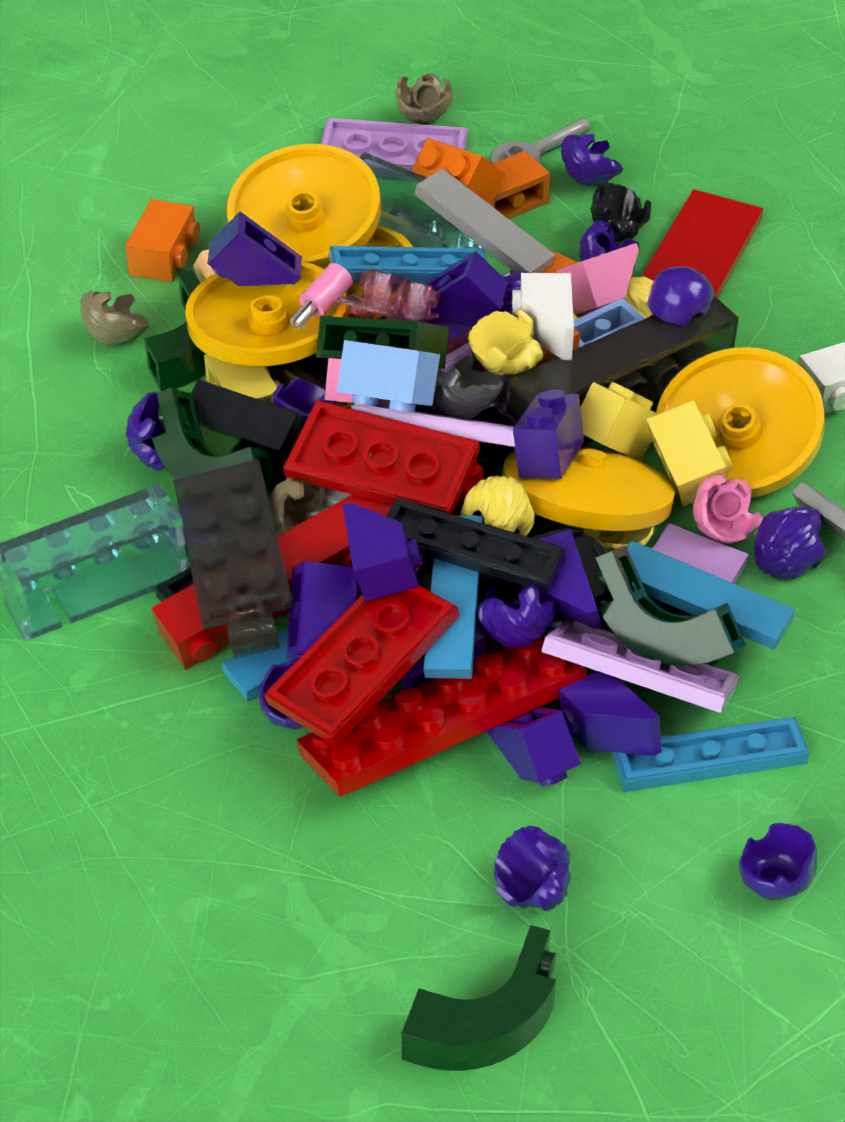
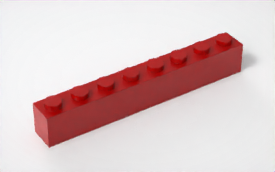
M476 461L452 515L461 512L467 493L481 479L484 480L483 468ZM356 495L348 496L153 606L151 610L159 634L185 670L199 662L210 659L219 650L237 640L250 636L254 630L271 620L289 613L293 567L304 561L353 567L343 504L352 502L384 516H387L392 505Z

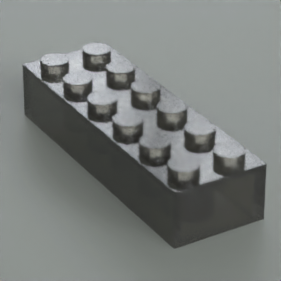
M715 296L705 317H701L700 313H697L687 325L665 322L652 314L643 320L620 328L609 335L573 350L572 360H562L559 357H555L548 362L507 379L505 411L511 414L518 423L536 395L547 390H561L564 394H579L581 407L593 382L607 389L611 382H614L652 401L653 404L650 410L656 413L664 390L682 369L705 355L735 347L739 317ZM584 435V443L582 445H587L595 440Z

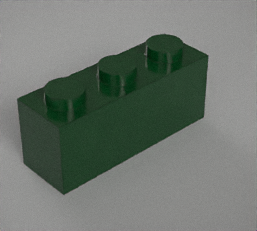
M320 316L316 357L341 359L344 340L440 354L438 369H445L449 327L416 321Z

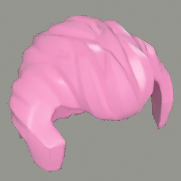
M717 474L706 478L699 485L693 504V516L698 524V529L704 533L705 537L719 543L733 544L752 534L762 523L763 516L759 511L755 514L748 512L752 495L749 484L742 479L727 481V478L722 474Z

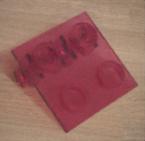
M371 269L370 272L366 270L362 272L359 284L364 287L363 293L337 297L336 302L349 305L348 311L350 313L364 317H372L373 313L386 316V320L423 323L424 321L439 317V314L430 312V307L435 308L440 298V293L434 291L433 286L415 281L412 282L407 278L401 284L400 276L394 275L392 277V274L381 272L377 269Z

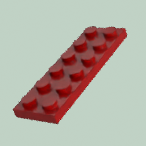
M542 636L525 648L505 647L494 653H486L479 656L473 662L472 679L435 678L414 688L399 691L394 697L376 704L337 747L313 732L296 739L299 754L339 797H342L558 699V689L587 677L586 669L579 664L541 652L545 638Z

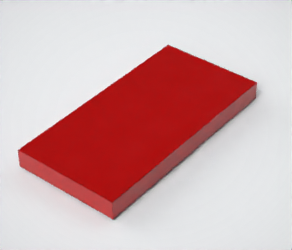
M693 189L642 274V277L654 281L659 273L670 267L686 266L694 268L704 274L713 287L714 297L710 307H714L758 227L764 208Z
M316 400L283 470L285 477L389 505H393L395 499L398 498L453 514L479 455L480 443L476 440Z
M420 585L416 588L365 601L362 594L264 694L266 701L273 708L337 747L460 617L456 605Z

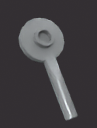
M582 118L532 144L521 141H509L500 144L491 153V163L526 151L541 164L540 155L560 146L566 136H580L590 130L589 122Z

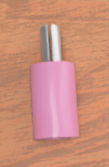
M330 263L301 294L299 301L302 307L290 319L291 325L296 329H301L312 316L316 318L324 316L352 285L353 280L349 272L339 264Z

